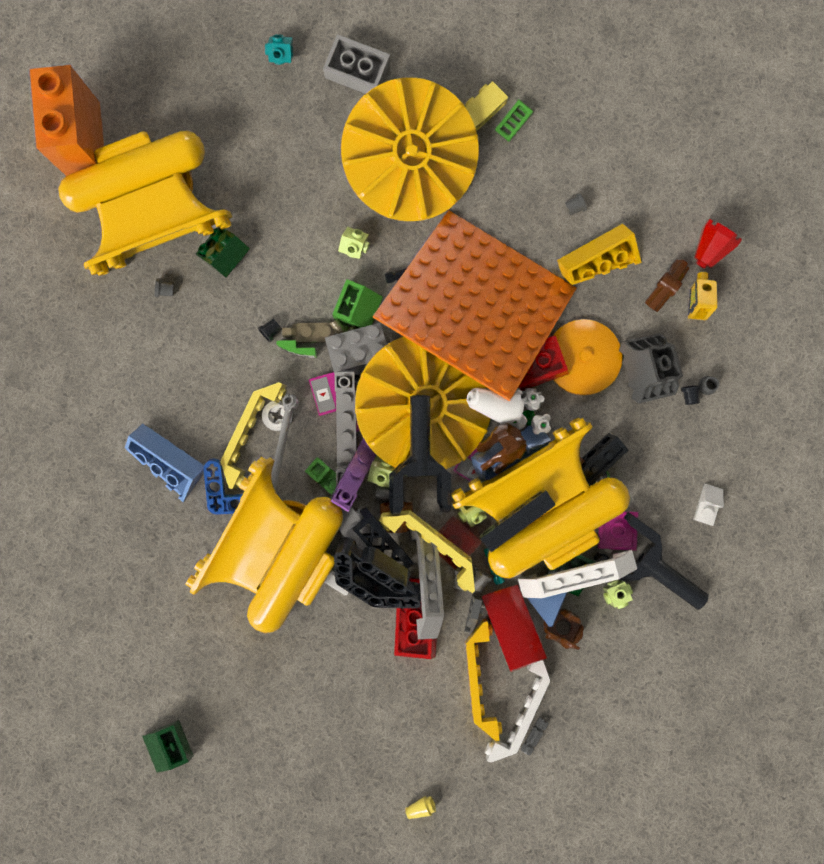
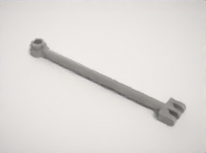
M287 394L282 399L285 412L271 473L275 491L291 416L299 405L298 398L293 394ZM291 398V403L287 404V400Z

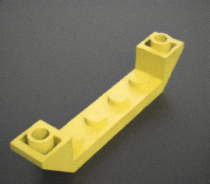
M278 382L252 393L220 461L229 488L237 489L245 478L244 474L246 471L232 464L236 463L239 459V450L248 440L247 433L256 423L257 418L255 416L264 406V397L279 403L286 395L287 390L285 388L287 385Z
M411 510L401 511L400 514L391 515L390 512L380 515L379 521L385 530H391L395 533L405 521L409 529L412 531L417 530L422 534L421 537L426 542L435 544L441 554L445 556L448 554L453 558L452 561L461 568L463 566L462 570L457 574L458 586L464 591L469 590L471 593L475 591L472 558Z

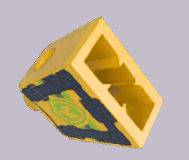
M707 272L698 273L697 280L690 288L688 319L707 320L717 309V282L709 280V273Z

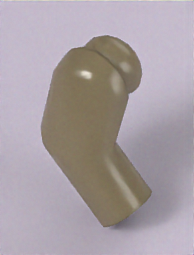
M338 318L330 323L337 334L357 329L355 326H343Z

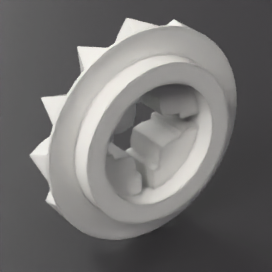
M274 401L268 403L262 412L264 424L274 431L281 430L283 419L275 421V417L270 412L277 413L281 408L280 414L284 416L285 411L282 401H279V403Z

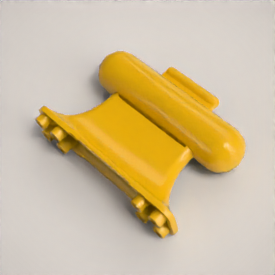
M187 130L176 132L151 142L147 132L141 131L98 148L94 152L98 163L67 175L61 180L58 188L59 197L69 210L77 213L93 208L98 210L102 228L101 245L97 253L83 264L85 269L90 270L91 275L98 274V276L108 274L107 266L115 269L124 268L127 266L125 259L194 231L206 236L214 233L213 225L221 229L232 226L230 222L232 214L226 209L213 210L206 207L194 196L182 174L196 169L202 164L205 156L204 145L200 137L194 132Z
M578 417L569 422L572 427L570 431L563 427L555 430L552 433L555 440L490 480L481 483L477 477L468 482L471 490L464 493L460 487L451 493L454 499L452 505L455 509L464 506H474L490 514L497 522L543 488L549 493L551 499L556 504L493 552L489 550L488 563L496 575L502 578L516 577L543 560L550 570L558 568L598 544L599 537L595 529L619 516L628 508L630 494L622 481L608 477L592 486H589L580 462V445L583 437L593 427L590 422H585L583 418Z
M261 456L258 461H254L249 467L250 476L248 478L245 477L241 482L239 488L245 492L212 554L207 553L203 560L200 559L194 567L197 572L194 576L191 575L185 585L191 588L190 593L193 595L197 594L206 585L216 582L232 583L255 593V596L248 607V621L257 631L271 633L277 631L284 624L297 600L306 606L311 605L334 566V556L326 551L342 525L343 512L341 507L332 503L331 498L328 497L311 499L301 515L294 512L280 499L273 487L271 473L275 460L271 457L265 459Z

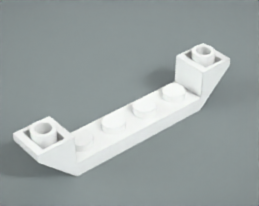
M632 550L613 554L612 559L537 577V573L520 577L518 582L523 597L545 598L618 580L637 570Z
M543 660L527 667L529 671L539 675L540 678L534 680L532 685L533 693L525 699L523 706L526 708L523 714L520 713L516 719L515 724L517 727L514 732H510L507 739L509 744L506 745L495 740L487 744L484 753L487 754L486 759L488 762L491 763L518 752L550 683Z

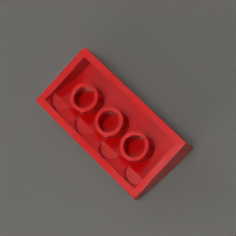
M556 335L546 339L518 386V389L521 391L569 374Z
M410 578V581L420 583V578ZM422 603L418 608L396 609L394 656L433 659L436 657L437 638L418 640L416 619L423 618Z
M518 585L481 596L510 672L547 659Z

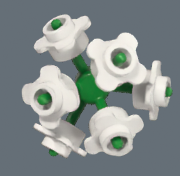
M527 388L520 395L523 396L524 405L528 410L523 411L519 421H514L512 424L519 430L524 428L525 425L532 426L534 434H539L540 432L548 433L551 429L549 426L550 415L544 414L541 416L534 414V410L540 408L541 402H544L545 398L541 395V392H537V389Z

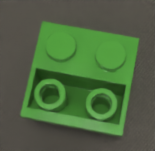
M346 279L333 311V318L357 328L372 325L374 321L373 315L378 310L383 297L361 284Z

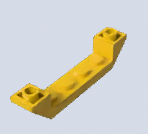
M486 619L480 622L465 641L472 715L474 723L495 741H500L499 734H502L501 722H498L496 717L481 718V716H485L484 704H480L479 696H483L482 684H478L481 670L480 664L476 665V657H479L478 645H474V643L490 641L489 636H493L492 625L488 624Z

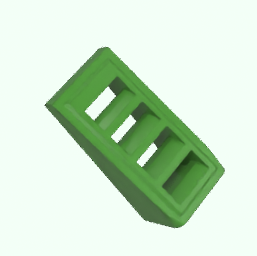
M518 100L496 127L495 131L510 142L532 116L533 111L522 101ZM518 108L526 114L524 117L516 111ZM513 114L521 120L519 123L511 117ZM510 120L514 125H516L515 129L512 128L506 122ZM505 126L512 133L509 135L501 128Z

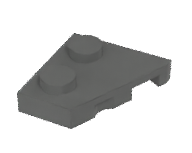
M472 595L464 632L472 633L479 615H483L485 604H483L479 596Z

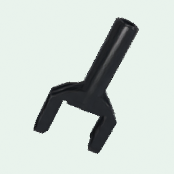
M428 395L410 396V456L389 474V508L391 515L400 514L403 508V475L407 477L437 475V503L441 512H450L452 475L430 455V396Z
M627 512L624 519L628 524L652 541V543H648L636 559L637 570L620 579L624 582L640 580L644 577H653L695 609L699 610L704 607L709 599V594L663 562L660 535L634 515ZM599 552L593 557L597 562L611 559L606 554Z

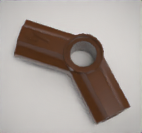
M676 259L669 270L658 281L657 287L645 300V304L658 312L670 296H674L683 283L681 281L689 270L688 263L684 260Z

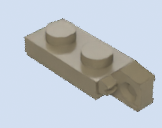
M330 323L292 324V328H282L283 337H292V340H296L298 343L326 342L325 337L336 335Z

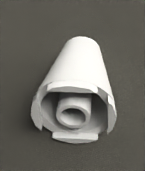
M474 388L467 395V403L470 408L501 424L509 423L513 425L514 421H519L524 409V399H521L520 395L523 393L518 388L510 401L488 388Z

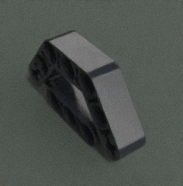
M343 537L339 540L334 555L335 581L338 586L374 608H418L421 606L420 583L410 581L411 572L409 569L375 547L367 546L361 550L352 538Z

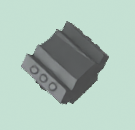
M660 333L622 341L619 351L625 355L622 364H624L627 371L628 386L634 390L631 398L639 404L676 395L679 388L678 380L680 377H683L675 344L668 343L667 338Z

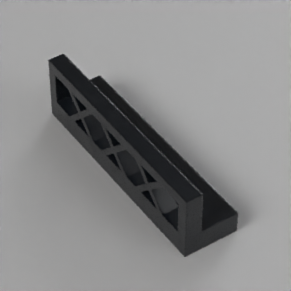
M608 433L582 457L585 462L581 467L589 486L593 485L629 451L618 436Z
M543 488L481 533L479 537L488 549L493 552L556 504L551 499L549 493Z
M366 507L359 511L364 518L352 529L367 546L375 547L383 553L384 550H392L390 558L397 562H403V566L407 569L413 566L414 562ZM369 523L371 525L370 533H361L360 530ZM373 538H382L381 545L373 546Z

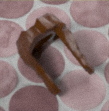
M509 423L496 426L491 432V436L477 446V452L490 450L498 441L504 449L482 464L480 468L485 471L496 462H501L493 469L496 474H499L517 458L521 459L527 447L521 430Z
M560 609L553 627H549L544 621L545 638L557 641L565 649L579 650L581 648L576 644L583 638L584 627L578 615L567 609ZM562 619L568 620L571 624L570 632L565 635L559 634L556 630V624Z

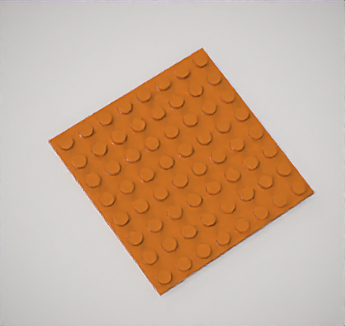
M448 210L375 312L373 318L510 401L577 288Z

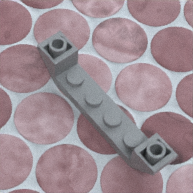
M355 371L335 372L337 422L336 486L357 450Z
M410 529V541H417L423 618L416 619L418 640L438 638L444 618L439 551L435 544L426 542L421 537V533Z

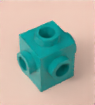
M281 34L270 36L268 43H265V55H268L269 62H274L276 65L292 62V37H284Z

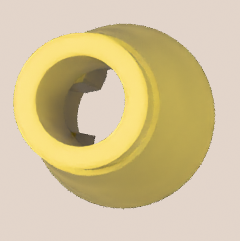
M424 796L409 807H406L405 811L408 819L432 816V813L436 812V807L431 796Z

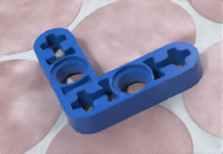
M216 458L209 459L203 469L207 508L212 514H234L237 508L231 506V501L234 499L240 501L243 494L225 495L224 475L220 460ZM211 464H214V467H218L215 470V477H212V469L208 468ZM217 482L220 485V490L213 491L210 488V483ZM219 495L217 497V503L221 504L219 509H216V506L212 505L214 504L215 496Z

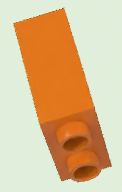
M71 65L30 69L36 148L66 176L97 164L94 152L96 149L104 146L99 100Z

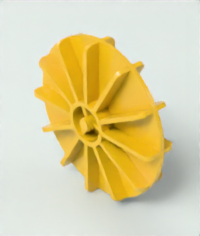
M407 77L384 82L366 93L357 102L347 118L341 140V158L345 175L356 195L369 208L385 217L400 221H421L440 215L462 198L476 173L479 145L473 120L463 102L436 82Z
M404 336L382 347L370 359L360 375L355 396V413L360 432L371 450L379 458L395 468L410 456V396L412 395L430 396V455L445 469L465 461L477 448L484 435L488 433L487 428L490 418L470 408L467 403V395L472 389L487 387Z

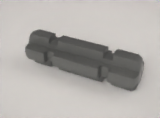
M538 718L535 723L537 726L532 728L526 739L527 743H524L521 747L523 753L529 756L534 751L533 747H536L543 735L542 731L548 727L549 723L546 720Z

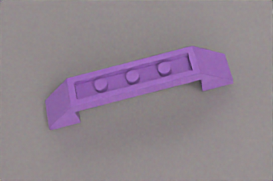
M364 438L331 497L332 503L347 512L355 501L356 493L376 457V454L367 445Z

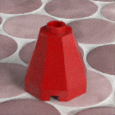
M711 219L707 220L702 227L694 259L697 260L696 264L703 269L713 267L738 247L742 241L740 237L736 238L737 234L724 225L718 222L716 225H712L713 220Z

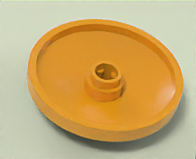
M580 319L563 325L553 334V336L556 335L569 371L568 375L553 380L560 388L576 395H592L606 389L613 383L621 369L622 353L619 351L620 343L617 337L608 327L597 321Z

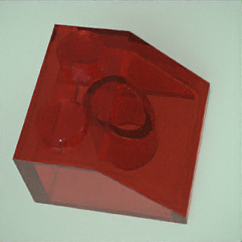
M453 515L438 530L440 534L469 556L482 543ZM439 552V556L452 568L456 569L458 567L452 561L453 558L448 554L445 556Z

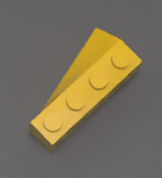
M624 224L615 227L557 260L562 276L571 285L593 279L595 275L601 273L603 275L608 274L611 270L617 268L620 270L627 268V265L632 263L635 265L642 263L635 234Z

